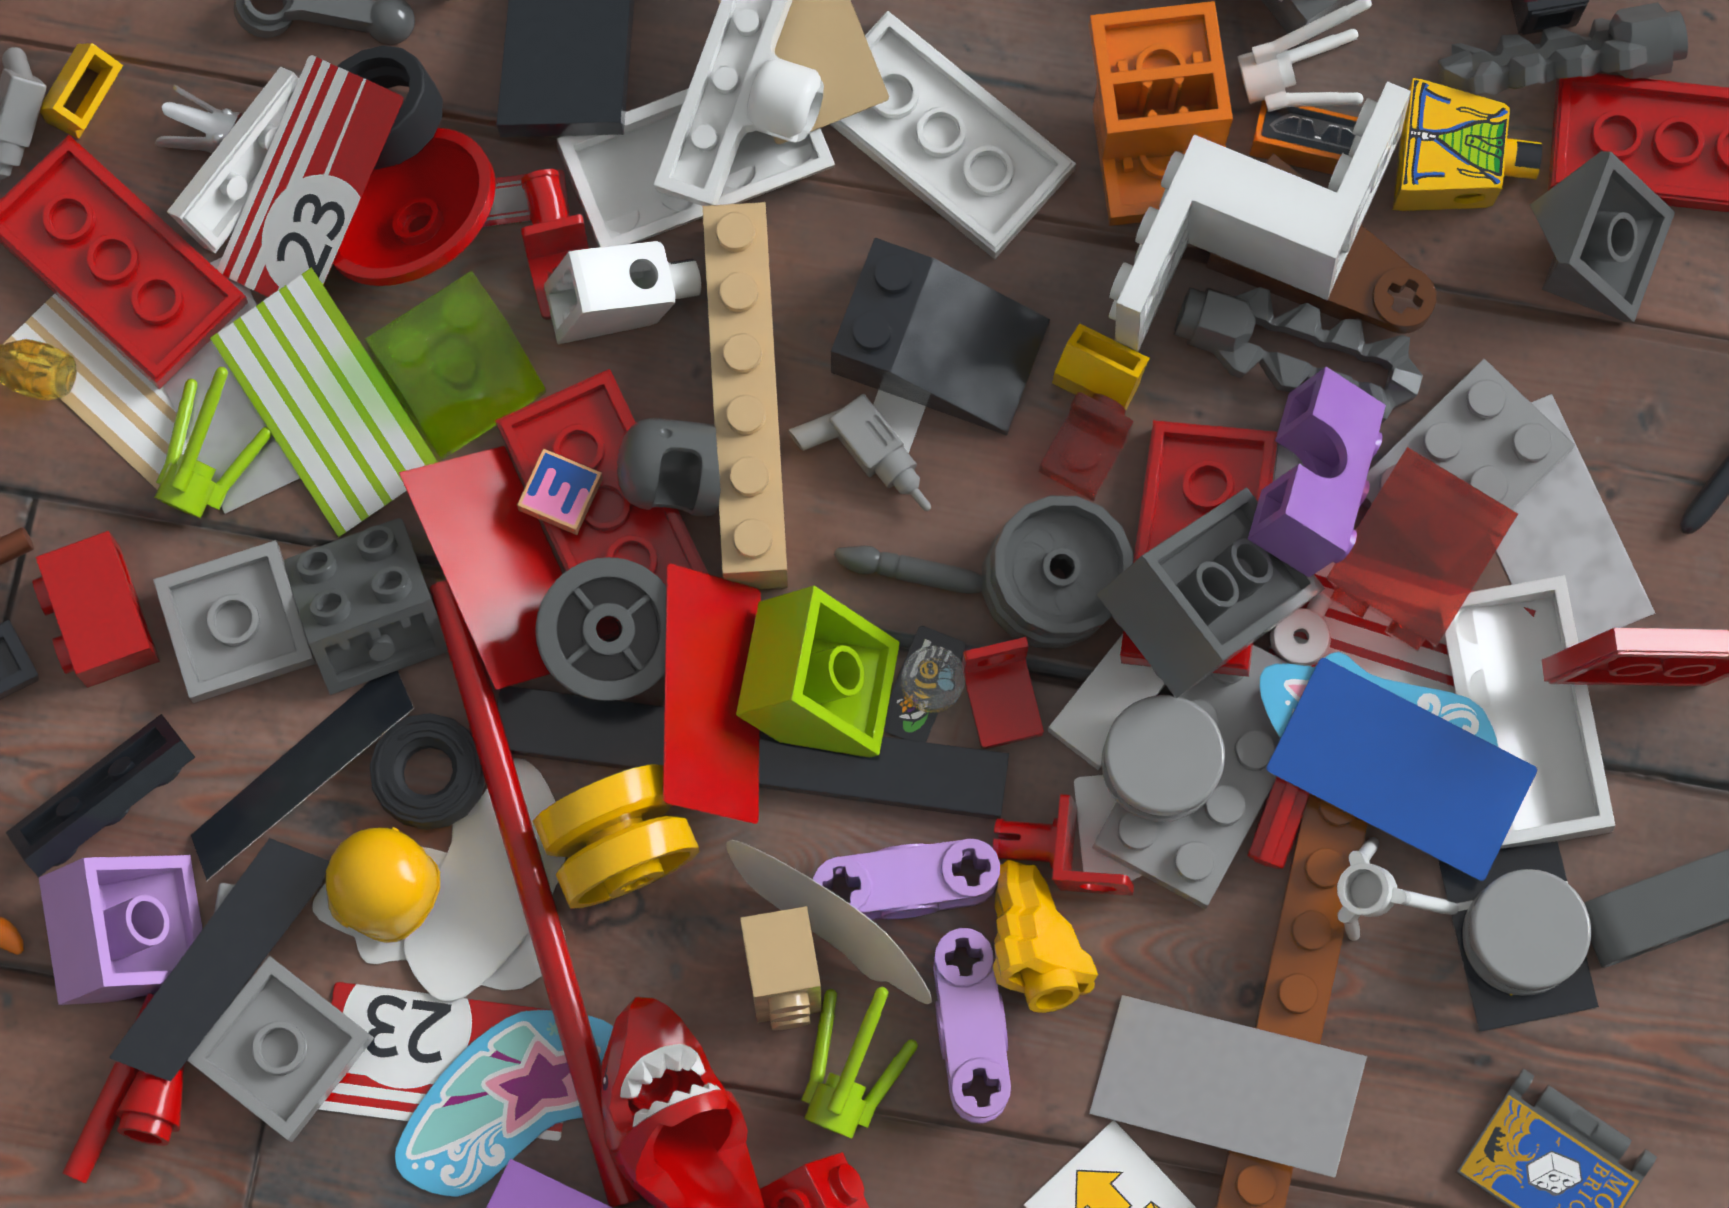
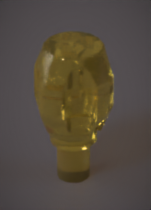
M30 339L9 342L5 345L0 344V383L23 396L41 400L63 398L70 393L77 374L75 359L70 354L48 343Z

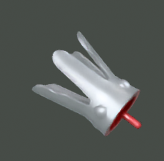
M174 84L173 89L210 112L183 104L166 102L162 105L163 113L174 120L206 133V137L161 136L157 138L155 144L160 147L201 150L213 153L241 118L242 113L232 112L228 108L216 109Z

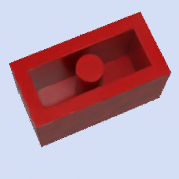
M109 530L35 557L42 577L32 580L33 587L45 616L55 613L62 635L52 638L65 674L75 671L77 677L89 688L160 662L120 545Z

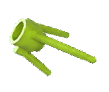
M219 367L215 371L185 452L182 454L197 390L195 379L191 378L185 382L166 460L156 481L160 486L154 496L155 499L200 519L207 505L220 510L228 490L272 436L268 427H263L216 483L211 481L216 469L198 461L197 458L228 376V371L225 367Z
M885 987L877 988L841 1076L829 1073L825 1084L823 1082L835 1017L837 993L834 989H828L824 994L810 1078L801 1098V1101L809 1104L804 1119L850 1139L853 1138L858 1125L866 1128L869 1127L876 1107L918 1048V1043L914 1039L908 1040L890 1062L865 1099L862 1100L866 1087L854 1081L888 997V990Z

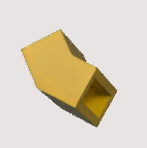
M93 43L77 44L42 102L40 113L45 122L80 139L123 65ZM89 68L97 72L98 76L77 111L73 114L64 106L86 69Z
M1079 323L1064 348L1055 369L1052 384L1122 418L1140 385L1141 377L1150 358Z

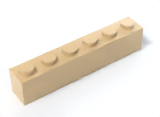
M766 202L702 206L714 424L717 436L721 488L719 515L723 579L758 589L788 588Z

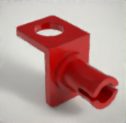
M556 169L537 170L526 174L520 180L525 191L532 225L521 228V234L542 318L546 320L552 318L544 288L545 282L569 251L589 249L583 216L581 214L568 215L560 185V174Z
M1060 794L1058 818H1054L1053 824L1005 821V819L996 820L994 833L998 834V839H993V850L997 853L999 860L1014 859L1050 862L1051 869H1053L1052 880L1060 891L1133 895L1134 884L1127 875L1072 871L1077 804L1071 795Z

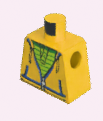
M1412 78L1408 88L1411 93L1399 143L1393 210L1487 208L1494 205L1502 189L1504 176L1537 179L1542 157V143L1507 138L1510 115L1509 106L1499 101L1427 80Z

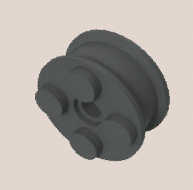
M596 558L570 568L549 588L537 614L536 642L541 659L547 670L563 687L581 697L592 700H621L638 695L649 689L665 674L666 585L649 569L633 561L621 558ZM608 617L617 622L619 635L614 641H603L597 635L596 625L601 618Z

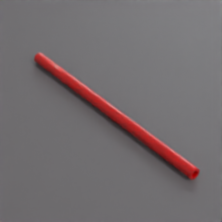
M443 580L429 587L603 1189L608 1206L615 1208L641 1200V1197L631 1186L629 1180H626L618 1166L612 1160L605 1144L600 1094L602 1063L489 675L447 580Z

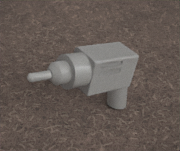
M18 47L7 49L2 57L4 69L0 77V181L11 175L13 166H20L25 147L30 146L47 88L39 78L32 75L26 54Z
M861 394L844 408L788 430L791 438L802 451L838 438L868 477L877 474L887 488L894 486L900 494H911L924 511L931 509V504L918 489L920 477L914 471L917 463L905 450L904 443L865 394Z

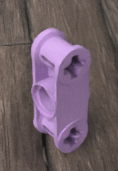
M965 839L929 845L906 844L870 853L831 858L818 867L813 880L831 890L833 888V878L845 877L848 887H859L858 890L851 892L849 904L870 920L882 918L904 919L923 916L940 910L976 906L984 903L992 896L997 886L1000 875V861L992 847L979 839ZM973 859L975 869H986L987 872L980 874L977 886H967L964 876L953 875L960 871L962 860Z
M958 928L949 931L942 937L935 950L933 970L937 994L935 1006L942 1059H945L949 1095L953 1109L962 1119L970 1123L984 1124L993 1121L1003 1112L1010 1097L1011 1083L1006 1053L1008 1051L1006 1020L1002 996L998 992V984L996 983L993 970L994 953L990 942L982 933L974 929ZM966 947L969 957L980 958L981 962L973 964L970 976H960L957 966L946 965V961L953 959L955 948ZM973 1076H983L986 1086L997 1087L998 1092L990 1095L986 1107H977V1102L973 1096H963L962 1090L970 1088Z

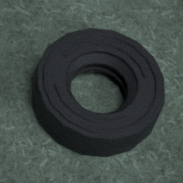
M432 713L408 716L392 726L376 744L370 763L372 790L382 808L403 825L423 830L448 827L467 816L481 798L485 784V778L471 731L453 718ZM434 748L441 750L449 756L452 762L453 771L450 781L444 789L435 794L422 795L413 792L408 788L404 777L407 761L413 754L422 749Z

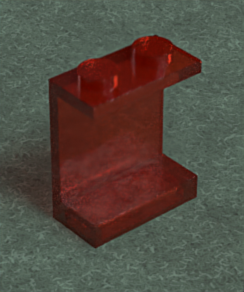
M1407 447L1357 527V537L1353 548L1341 562L1335 563L1328 574L1325 583L1335 588L1330 599L1361 618L1364 617L1368 609L1390 622L1385 632L1417 652L1423 642L1435 648L1513 524L1518 513Z

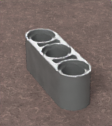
M1729 849L1585 902L1584 904L1591 922V944L1601 968L1621 963L1729 923Z

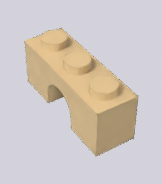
M807 906L741 917L744 948L757 1023L770 1021L772 1030L793 1029L810 1024L809 1015L821 1012V983Z

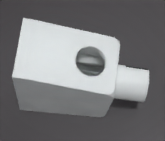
M658 241L569 251L544 284L557 344L658 323L675 304V299L700 295L701 277L696 261L691 258L667 262L664 246Z

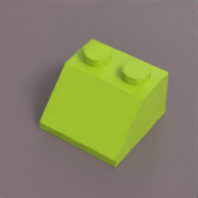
M810 586L759 601L736 715L780 743L869 758L878 756L880 754L900 642L816 586Z

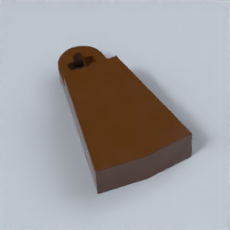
M1274 153L1265 163L1305 179ZM1362 225L1328 300L1212 252L1206 266L1208 269L1249 285L1270 290V293L1301 305L1308 303L1320 309L1321 313L1336 319L1358 318L1399 334L1411 333L1422 328L1429 320L1437 299L1434 284L1424 272L1412 267ZM1404 287H1408L1415 292L1412 302L1420 308L1416 310L1412 307H1407L1401 314L1391 308L1394 298L1387 292L1391 290L1394 293H1400Z

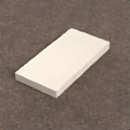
M887 11L865 37L889 94V99L886 102L830 125L993 259H996L1075 171L1076 163Z

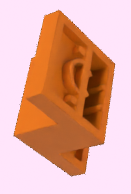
M1215 1L1090 15L1089 31L1097 79L1092 111L1109 226L1140 223L1150 206L1158 210L1160 209V202L1166 189L1161 187V182L1167 165L1175 151L1182 154L1186 153L1194 135L1226 147L1233 116Z

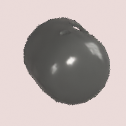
M648 418L638 421L631 426L623 437L617 459L618 485L628 502L645 510H651L652 507L680 509L695 516L709 517L714 515L719 506L721 491L717 436L714 424Z

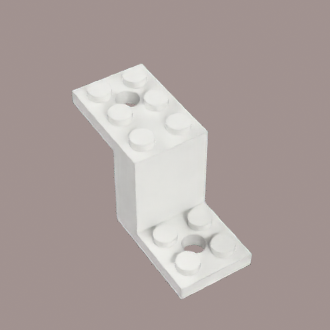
M1387 82L1378 102L1367 98L1353 130V134L1356 136L1349 155L1342 153L1332 174L1328 189L1197 135L1193 136L1185 154L1175 151L1162 178L1161 187L1166 189L1160 202V209L1158 210L1150 206L1138 229L1135 242L1140 245L1135 256L1134 266L1124 262L1111 288L1109 298L1114 299L1109 318L1116 321L1115 341L1137 352L1139 351L1188 243L1328 300L1401 137L1411 91Z

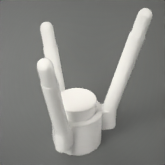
M1357 0L1347 6L1345 5L1272 42L1252 47L1253 52L1237 56L1249 103L1252 104L1265 100L1268 112L1286 107L1361 104L1363 102V95L1357 92L1286 93L1285 91L1286 87L1296 85L1292 67L1293 63L1355 41L1358 38L1356 29H1349L1291 50L1288 49L1368 10L1372 5L1371 0Z
M1374 837L1369 838L1359 851H1352L1349 854L1351 866L1341 874L1337 883V895L1343 905L1337 916L1339 921L1344 923L1348 938L1352 941H1356L1360 937L1358 922L1360 916H1381L1387 913L1394 903L1449 915H1455L1459 910L1458 905L1454 902L1398 889L1394 877L1386 869L1370 864L1369 860L1379 847V841Z

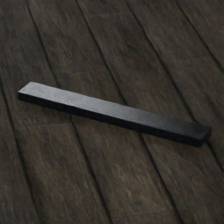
M513 686L500 689L497 706L511 754L626 770L650 764L663 765L664 767L665 707L617 700L598 701L579 695ZM759 730V788L987 819H1001L1009 753L883 736L880 754L869 758L780 743Z

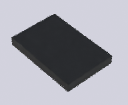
M634 0L508 1L497 114V128L500 137L624 135Z

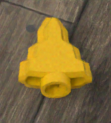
M1009 859L1000 865L994 905L998 917L996 920L998 933L994 939L996 959L993 964L996 983L1007 989L1024 993L1029 1009L1033 1012L1046 1013L1062 1009L1072 1004L1080 995L1088 994L1094 989V981L1098 976L1092 957L1081 949L1072 925L1056 910L1048 884L1036 865H1025Z

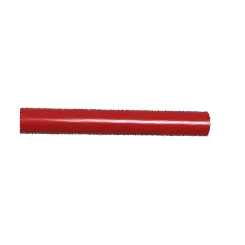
M148 993L136 1020L153 998V994ZM115 1061L62 1174L82 1183H87L118 1118L116 1111L139 1069Z

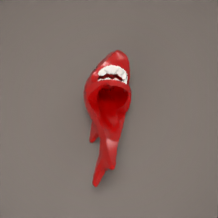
M634 997L616 1018L602 1061L600 1094L604 1139L612 1160L626 1180H629L631 1186L655 1208H765L746 1144L748 1129L739 1103L731 1091H726L718 1080L701 1044L683 1020L668 1005L655 998Z

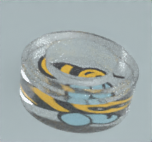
M928 646L915 651L906 660L901 674V688L906 700L916 709L927 713L943 712L954 706L963 693L966 680L960 659L950 650L938 646Z

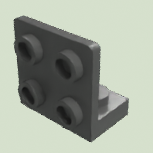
M397 518L377 526H372L364 531L320 547L309 549L306 552L284 560L293 597L309 646L330 695L448 652L436 609L402 519Z

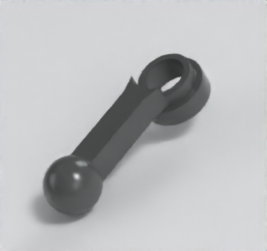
M234 0V14L240 26L248 33L262 38L281 35L291 26L293 20H303L367 32L382 44L395 45L405 41L411 35L415 25L414 12L405 0H282L284 8L280 12L271 15L257 11L250 0Z

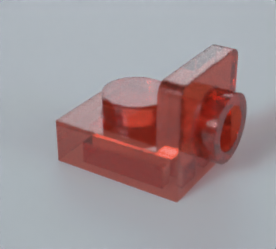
M1077 392L1071 403L1070 412L1043 458L1038 472L1094 501L1130 437L1133 420L1125 416V408L1115 400L1098 393L1089 397L1081 392Z

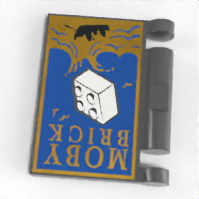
M1523 1068L1456 1173L1509 1208H1625L1643 1178L1653 1166L1657 1156L1645 1149L1636 1159L1631 1171H1629L1618 1162L1631 1144L1632 1140L1550 1085L1546 1086L1535 1105L1531 1106L1522 1100L1521 1096L1530 1087L1534 1075Z

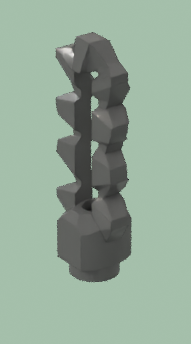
M1659 3L1619 9L1611 21L1604 18L1594 19L1588 37H1583L1555 26L1543 29L1540 44H1532L1518 34L1502 35L1495 52L1485 51L1462 43L1452 44V55L1438 60L1439 78L1444 86L1468 91L1473 94L1488 93L1494 96L1508 88L1519 89L1538 82L1545 84L1560 78L1594 76L1600 70L1607 73L1617 71L1623 77L1630 79L1671 73L1673 61L1686 59L1688 36L1680 11L1666 12Z
M1189 287L1184 297L1175 324L1174 335L1187 339L1186 343L1189 346L1213 353L1232 376L1242 378L1259 363L1277 390L1292 392L1303 381H1307L1323 369L1313 367L1308 362L1278 352L1264 351L1260 346L1248 343L1254 326L1257 324L1269 331L1283 332L1310 341L1317 347L1334 349L1355 356L1363 362L1380 364L1384 369H1387L1388 378L1384 389L1369 382L1355 381L1351 376L1334 371L1386 405L1381 424L1388 418L1393 409L1412 401L1418 395L1423 375L1408 357L1410 337L1399 335L1366 344L1362 321L1356 319H1345L1331 330H1322L1320 309L1308 303H1304L1274 318L1270 290L1261 287L1237 296L1207 288L1203 292Z

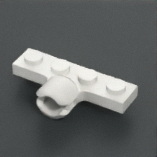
M721 0L653 184L658 192L701 206L718 205L740 142L747 133L759 131L794 143L800 142L808 136L821 108L824 84L816 70L782 60L775 55V47L793 0Z

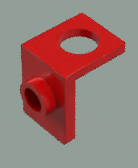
M1026 637L963 652L961 670L982 749H989L1043 735L1044 729L1026 663L1029 647Z

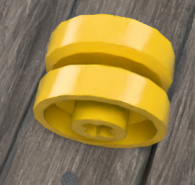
M650 764L636 767L603 778L561 798L541 811L533 820L546 854L556 857H569L557 871L556 877L570 908H584L600 904L642 888L679 869L700 852L686 818L663 816L672 807L671 804H667L663 800V765Z

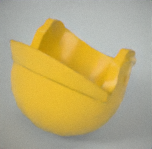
M368 828L361 830L341 842L330 858L326 869L328 908L333 918L346 928L350 927L380 942H398L407 938L419 928L433 909L440 891L441 872L438 865L425 853L424 849L409 836L399 832L397 828Z

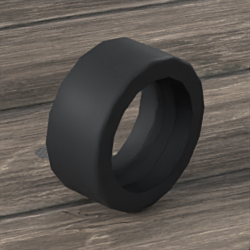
M382 45L361 50L338 65V67L386 89L396 86L409 87V92L403 105L400 107L374 169L401 164L418 154L434 137L442 119L443 99L434 81L417 57L403 48Z

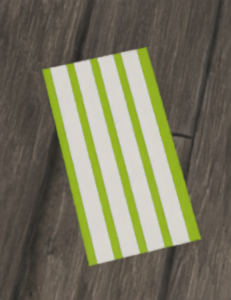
M312 267L210 338L338 537L407 491L399 472L438 463Z

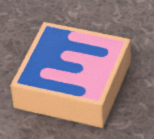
M543 449L518 502V509L523 513L577 535L602 482V473Z

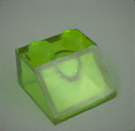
M472 271L365 338L373 361L441 460L496 426L495 420L527 406L547 393L546 388L508 322Z

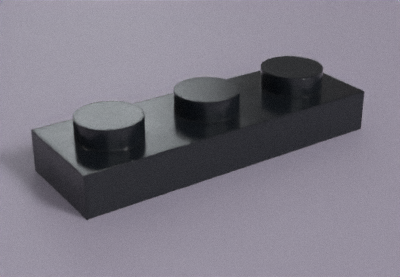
M160 714L9 829L6 834L26 864L37 877H40L50 868L68 861L76 853L80 845L102 828L119 822L125 817L132 805L153 789L174 780L181 772L182 767L193 760L195 756L166 718Z

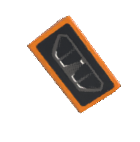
M1263 100L1249 155L1268 160L1274 153L1288 165L1332 175L1342 153L1349 155L1356 136L1353 134V130L1358 117L1311 106L1286 107L1268 112L1266 102Z

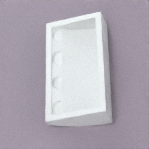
M688 89L626 112L624 135H584L557 138V149L599 248L635 244L703 218V207L701 205L658 192L653 186ZM821 128L809 132L804 140L797 143L787 141L782 144H776L771 135L759 131L747 133L740 142L718 205L739 204L833 168L835 163Z
M1565 575L1438 598L1455 693L1471 699L1483 708L1494 729L1499 748L1536 766L1538 770L1501 848L1534 845L1613 832L1615 821L1587 685L1549 684V682H1544L1542 659L1579 643ZM1524 607L1536 610L1534 617Z

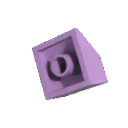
M190 855L82 858L39 877L58 1005L116 1002L146 996L148 993L156 994L202 931Z

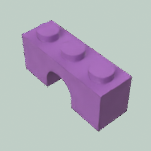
M1324 367L1290 392L1275 441L1293 452L1302 461L1304 466L1301 464L1296 465L1261 490L1248 540L1307 577H1311L1332 562H1341L1349 554L1356 541L1357 532L1353 528L1358 509L1369 492L1370 483L1366 479L1371 460L1382 442L1383 436L1379 430L1386 405L1328 367Z

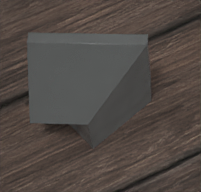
M1601 151L1530 204L1555 254L1542 290L1621 321L1634 322L1675 212L1611 151Z

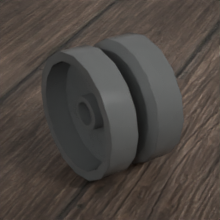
M1050 495L1024 505L993 539L982 564V594L992 618L1012 638L1026 637L1028 645L1035 648L1064 649L1090 638L1112 616L1097 594L1133 564V551L1123 527L1102 506L1079 496ZM1060 568L1066 578L1058 579L1051 571Z

